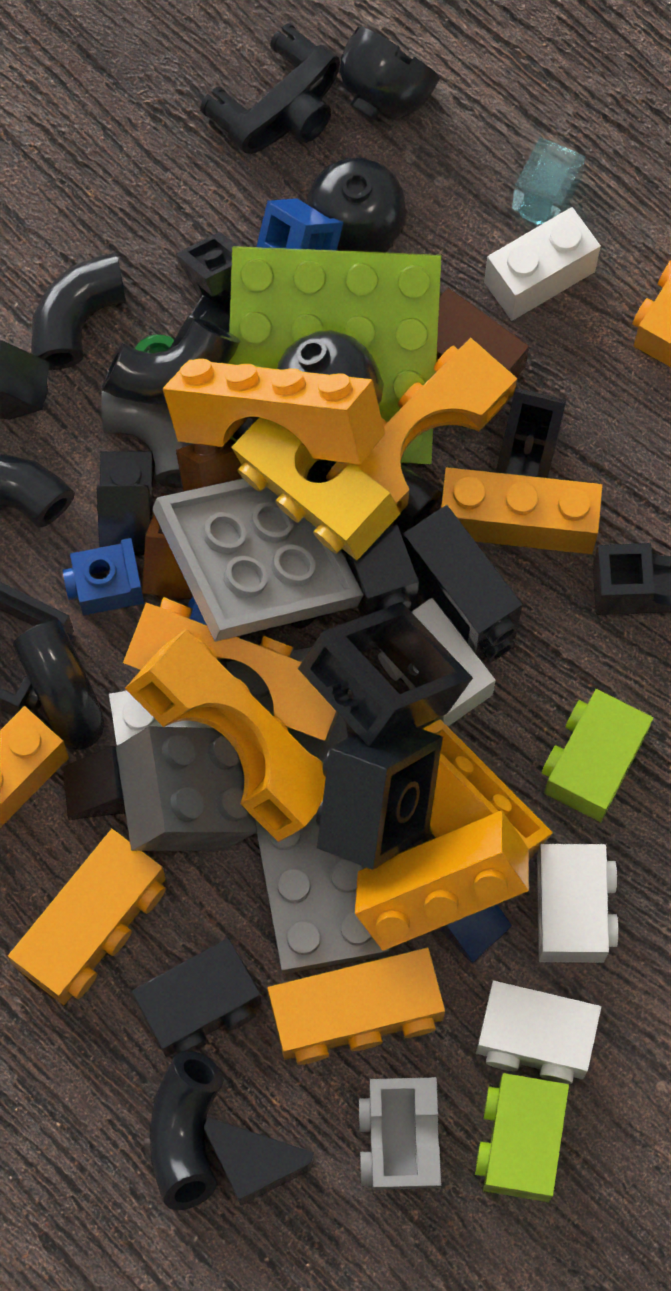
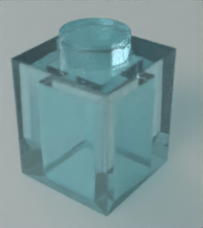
M540 137L515 184L512 209L518 211L523 218L535 224H543L566 211L582 180L586 156Z

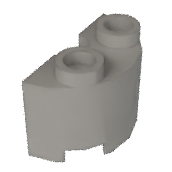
M437 1078L370 1079V1098H359V1131L370 1132L371 1152H360L361 1186H372L373 1190L441 1188Z

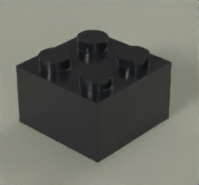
M415 727L370 747L357 733L330 747L323 763V775L326 777L323 801L318 808L316 823L319 826L317 849L374 870L429 835L443 736Z

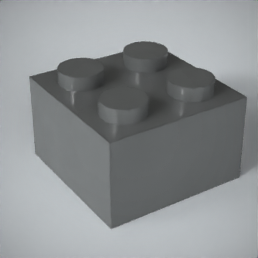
M149 726L116 746L131 851H223L257 833L255 818L240 804L244 791V772L241 761L231 743L216 729Z

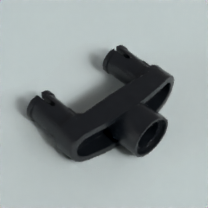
M290 23L282 26V31L288 36L286 37L280 31H277L272 37L270 47L275 53H279L296 68L252 109H245L228 95L222 87H216L212 90V95L218 99L217 101L207 94L201 103L200 111L228 132L229 140L244 153H256L276 142L288 132L301 142H310L321 134L330 120L331 108L322 101V98L337 77L340 59L326 46H316Z

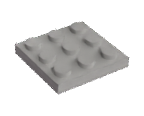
M244 479L157 497L152 509L214 641L358 607L363 593L342 551L340 550L335 554L325 547L313 534L316 527L304 517L297 523L287 516L275 503L278 496L267 487L259 492Z

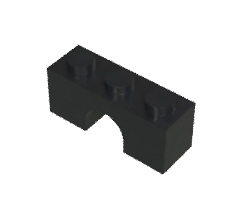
M651 543L598 545L592 565L596 615L671 613V556L653 554Z

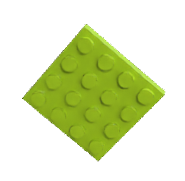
M233 246L229 333L237 337L240 343L228 364H252L255 367L277 369L278 363L286 349L299 338L317 331L333 330L347 334L365 346L376 362L384 383L379 409L381 418L388 422L401 409L398 406V402L404 393L416 382L424 385L436 373L433 367L436 364L441 255ZM433 428L423 432L410 443L400 463H432Z

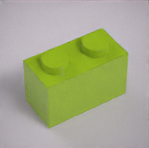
M595 689L588 704L578 700L565 726L566 729L573 732L564 749L555 745L542 769L541 774L549 777L544 794L601 823L641 747L654 717L598 689Z
M503 1073L499 1082V1088L488 1086L483 1119L493 1121L490 1143L480 1141L475 1175L485 1177L483 1191L543 1202L551 1200L554 1193L569 1084Z

